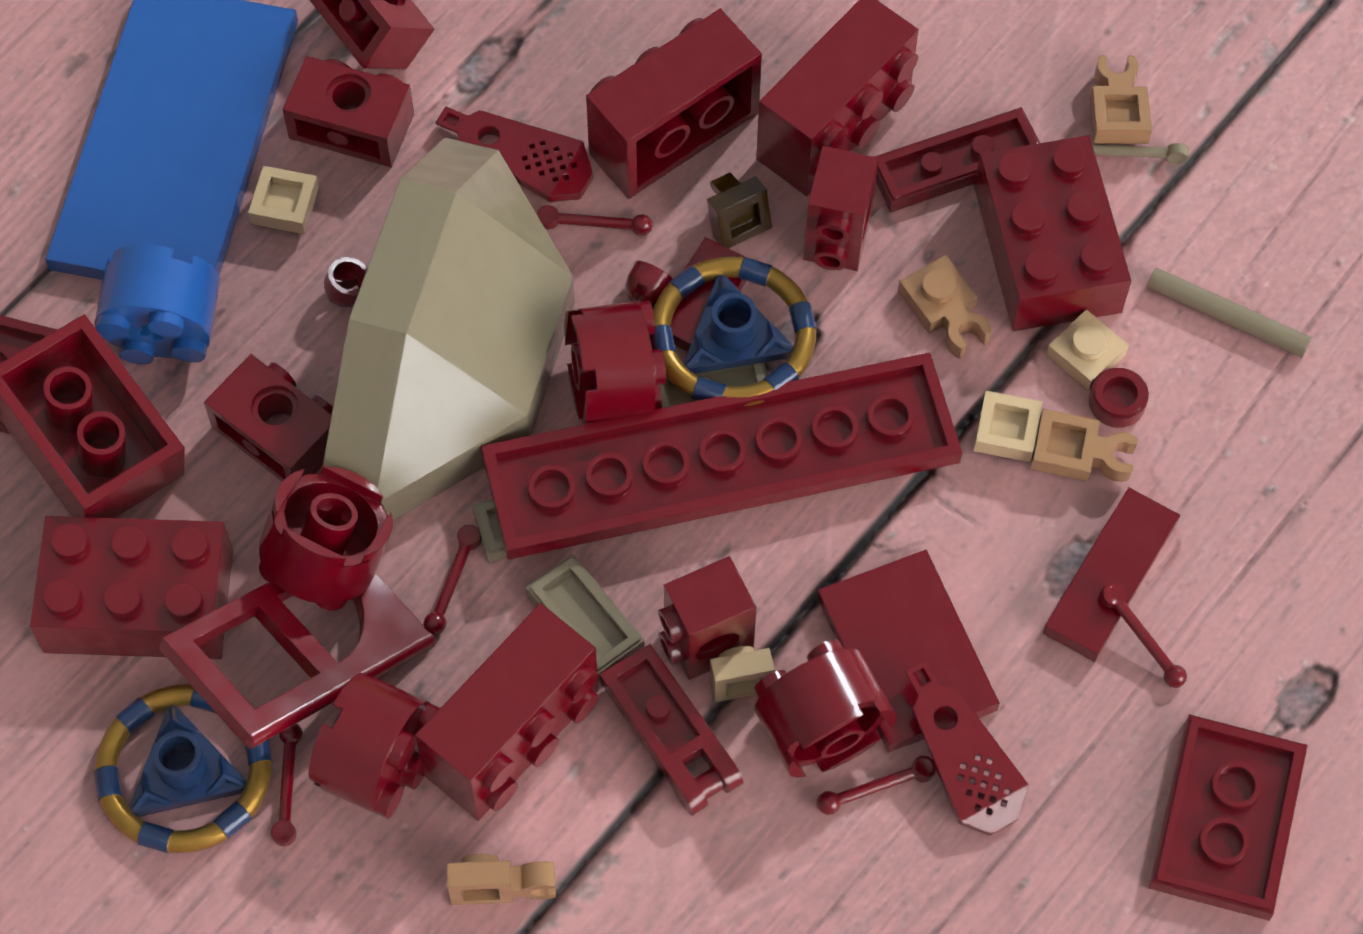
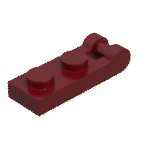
M648 644L600 674L601 685L674 788L679 801L690 815L693 816L707 807V799L719 791L724 790L726 793H729L744 783L734 761L651 644ZM702 756L710 769L693 778L686 765Z

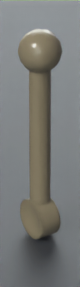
M1092 142L1095 155L1166 158L1168 162L1173 164L1185 163L1189 159L1188 146L1181 143H1174L1166 148L1093 144Z

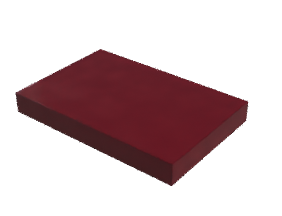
M927 549L818 590V601L835 638L840 641L844 649H857L862 653L897 715L896 722L892 728L886 720L877 727L888 753L924 739L912 711L919 695L905 673L907 669L924 660L927 661L939 684L954 685L978 718L998 711L1000 702ZM941 709L934 713V722L937 727L943 730H949L954 727L955 719L951 712Z
M1189 714L1185 721L1149 889L1270 921L1274 915L1308 745Z

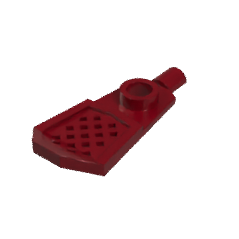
M445 106L435 122L436 125L457 133L459 141L499 150L518 184L549 202L581 199L593 180L591 164L584 142L481 110L465 115ZM485 135H495L499 138L495 143L489 145L480 142V139Z
M926 660L907 669L905 673L919 695L912 711L933 758L935 769L958 823L987 835H992L1017 821L1029 785L954 685L939 684ZM944 709L952 713L955 719L952 729L943 730L936 726L934 713L937 710ZM975 756L980 757V761L975 760ZM987 759L992 760V763H986ZM960 765H966L965 769L960 768ZM972 767L977 768V772H973ZM984 771L989 772L988 776L983 775ZM996 774L1001 775L1000 779L995 778ZM957 776H962V781L957 780ZM969 779L974 780V784L969 783ZM981 782L986 784L985 788L980 786ZM993 786L998 787L997 791L992 790ZM966 790L971 792L970 796L966 795ZM1004 790H1009V794H1005ZM978 794L983 795V798H977ZM994 798V803L989 802V799ZM1001 802L1006 803L1005 807L1001 806ZM975 806L980 807L979 811L974 810ZM986 810L991 811L990 815L986 814Z

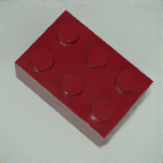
M858 0L759 101L756 160L802 194L808 196L811 193L822 146L850 152L856 146L859 148L865 147L875 136L880 121L890 110L898 112L910 99L914 91V85L912 84L913 69L919 58L916 54L919 29L878 0Z
M721 8L704 19L696 18L682 29L677 37L660 48H649L639 56L635 64L617 76H607L601 79L592 88L590 93L586 95L589 155L628 199L632 198L759 113L762 53Z
M1090 135L980 153L974 189L1012 331L1072 322L1086 309L1095 317L1122 313L1132 280Z
M85 314L0 363V420L72 517L115 518L184 475L185 447Z
M45 516L30 628L43 653L166 657L159 650L164 636L228 604L233 548L224 522ZM224 633L199 646L209 659H222Z
M540 603L415 734L424 776L477 821L490 808L495 812L500 810L518 788L516 780L531 764L534 767L542 765L556 749L559 742L557 735L571 720L575 724L584 720L597 704L599 695L596 694L598 692L596 647Z

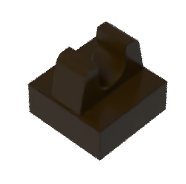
M729 172L710 181V187L716 195L708 198L707 204L713 238L717 243L730 248L772 228L767 189L757 176L740 183Z

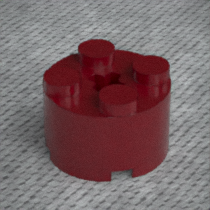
M631 301L566 311L564 319L565 345H571V363L567 364L575 409L579 419H583L582 424L654 412L655 409L662 408L659 385L666 383V367L662 350L651 349L649 335L654 334L655 323L650 301Z
M322 466L320 473L303 475V469L293 472L285 478L276 492L259 542V556L261 560L259 572L266 581L278 585L287 593L299 599L316 603L322 609L336 611L342 609L347 601L362 594L371 584L391 535L393 519L391 512L387 515L381 504L383 495L378 488L359 474L339 467Z
M837 639L824 642L815 647L807 655V662L788 673L785 670L770 673L756 683L754 687L759 697L754 711L789 775L795 778L807 777L802 768L803 766L817 763L823 773L854 759L881 739L876 728L884 720L892 728L897 719L894 709L862 653L857 649H844Z
M358 673L348 681L333 703V706L342 709L333 726L330 727L322 724L312 750L308 775L309 779L315 782L314 785L321 787L324 791L389 819L401 801L405 786L415 790L424 778L415 734L433 717L440 707L375 677Z

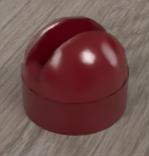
M342 257L330 264L324 278V290L330 302L339 307L354 306L368 268L363 262L351 257Z
M638 260L634 263L627 276L625 284L626 295L630 301H638L641 296H644L643 301H650L652 308H654L658 297L673 278L660 268Z

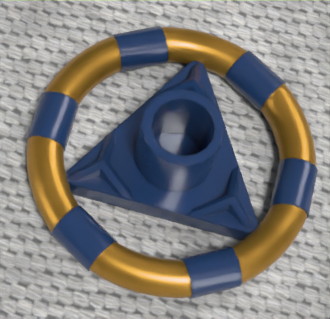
M720 257L689 266L668 282L653 309L655 331L653 335H650L652 350H662L667 378L677 388L696 400L718 396L751 397L770 392L774 389L777 390L786 382L799 380L809 365L814 352L817 328L811 304L808 302L803 291L790 277L773 267V265L748 257ZM728 277H735L768 287L780 296L789 308L795 334L794 346L756 308L754 302L736 288ZM716 279L683 364L677 356L671 329L673 314L681 300L685 299L704 283ZM787 359L785 363L762 381L744 386H727L695 375L697 373ZM764 401L750 402L744 406L760 404Z
M191 684L166 686L134 700L115 716L116 718L106 730L100 742L95 761L94 779L98 802H100L103 811L111 823L123 835L138 843V845L165 853L200 851L231 838L257 812L266 795L271 777L273 761L268 740L253 749L245 746L249 766L246 782L244 777L178 709L180 706H192L216 713ZM166 710L134 796L128 807L122 798L117 768L121 750L131 734L151 719L154 714ZM241 794L238 800L216 817L213 822L194 829L174 830L144 822L139 818Z

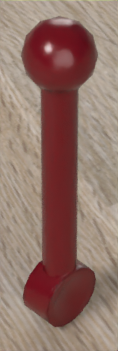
M544 205L537 211V216L546 230L553 229L558 224L628 229L633 230L636 235L646 236L653 227L652 220L648 215L639 214L633 219L559 213L557 208L551 205Z
M464 525L459 529L457 533L459 549L434 611L427 614L424 618L423 625L432 635H438L445 630L447 622L444 615L469 552L475 550L481 544L480 531L474 525Z
M1109 583L1104 586L1099 594L1101 603L1105 607L1115 608L1164 671L1163 679L1165 683L1173 688L1183 686L1187 680L1185 669L1171 662L1124 601L1126 598L1124 588L1118 583Z
M295 724L279 733V738L284 743L279 820L272 826L271 836L277 845L283 847L292 844L297 835L296 829L291 823L296 744L301 740L303 734L299 724Z
M919 756L913 761L910 768L837 794L832 791H824L817 798V807L821 813L832 815L839 810L842 804L912 779L922 783L928 782L935 774V763L928 756Z

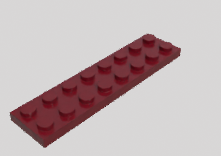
M930 352L786 382L777 390L774 389L761 395L751 397L718 396L655 409L654 412L622 416L481 446L483 464L507 560L959 464L963 454ZM764 401L760 404L744 406L750 402Z

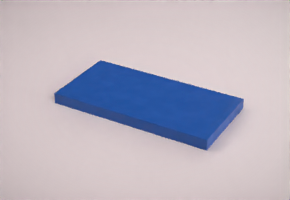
M133 0L45 258L49 270L102 280L107 259L113 261L114 251L125 246L149 244L174 248L173 259L191 264L192 254L209 262L220 275L298 25L296 10L244 0Z

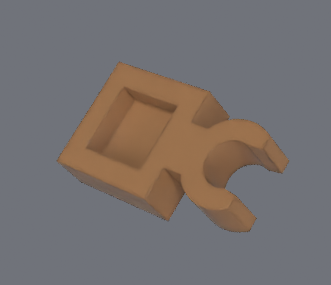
M1100 55L1094 74L1097 86L1092 87L1090 95L1094 143L1149 144L1152 124L1148 86H1134L1139 69L1136 57L1128 56L1125 71L1116 73L1108 68L1107 56Z
M947 255L899 280V294L927 332L931 333L942 326L947 331V347L955 357L960 359L966 354L967 344L960 336L964 332H972L977 335L983 345L990 342L992 331L987 319L978 313L969 312L976 308L978 296Z
M1043 408L1039 419L1030 469L1087 481L1091 468L1094 467L1100 469L1101 473L1110 480L1125 482L1129 480L1134 465L1118 462L1114 458L1113 453L1121 451L1133 454L1138 438L1125 432L1114 433L1107 438L1097 436L1100 420Z
M480 853L464 856L461 859V863H447V888L451 905L513 903V897L529 899L556 898L554 862L539 861L511 866L510 860L499 861V858L495 855Z

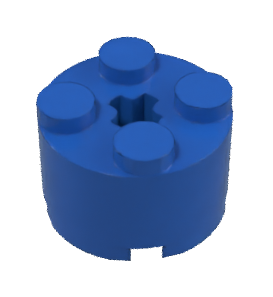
M130 245L114 251L113 261L107 259L94 322L96 330L106 341L119 347L120 358L130 363L150 364L153 362L154 357L177 358L190 363L203 361L210 344L221 280L218 271L209 262L193 254L191 264L173 259L174 248L161 245Z

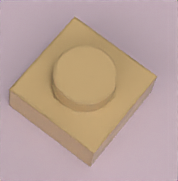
M263 166L248 211L250 223L305 234L319 190L317 176Z
M1086 309L1048 345L1046 356L1089 391L1100 373L1113 368L1126 356L1129 345Z
M985 391L974 452L1031 462L1043 401Z
M739 646L722 652L719 658L710 659V685L714 703L757 695L754 690L756 683L768 674L775 672L770 648L755 651L750 646Z

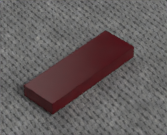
M1020 107L874 156L879 157L876 184L891 213L975 184L980 153L1038 144L1040 141L1023 108Z
M1128 487L1046 623L1043 634L1096 662L1122 618L1115 608L1105 607L1101 603L1099 597L1101 589L1109 583L1120 584L1126 592L1124 601L1129 606L1177 525L1180 514Z

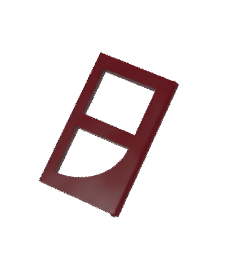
M375 574L369 587L353 599L360 623L359 641L354 650L339 663L283 603V601L293 597V595L287 593L278 585L269 582L164 636L159 650L247 748L253 749L334 703L343 687L356 674L363 673L370 677L378 678L434 646V636ZM253 617L265 627L310 677L305 682L256 709L199 647Z

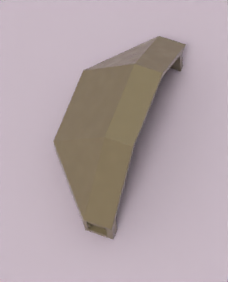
M445 137L400 178L349 318L323 466L350 470L369 480L383 495L381 504L387 515L391 512L393 521L484 468L481 446L532 435L564 338L566 311L573 310L575 305L573 275L499 150Z

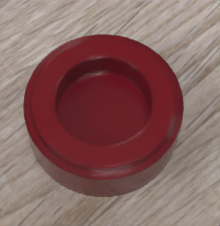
M1126 368L1105 370L1093 382L1089 395L1091 412L1101 423L1115 428L1131 426L1139 421L1145 412L1149 398L1148 387L1142 377L1132 370Z

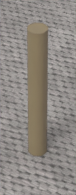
M1157 267L1148 281L1146 288L1303 358L1312 337Z

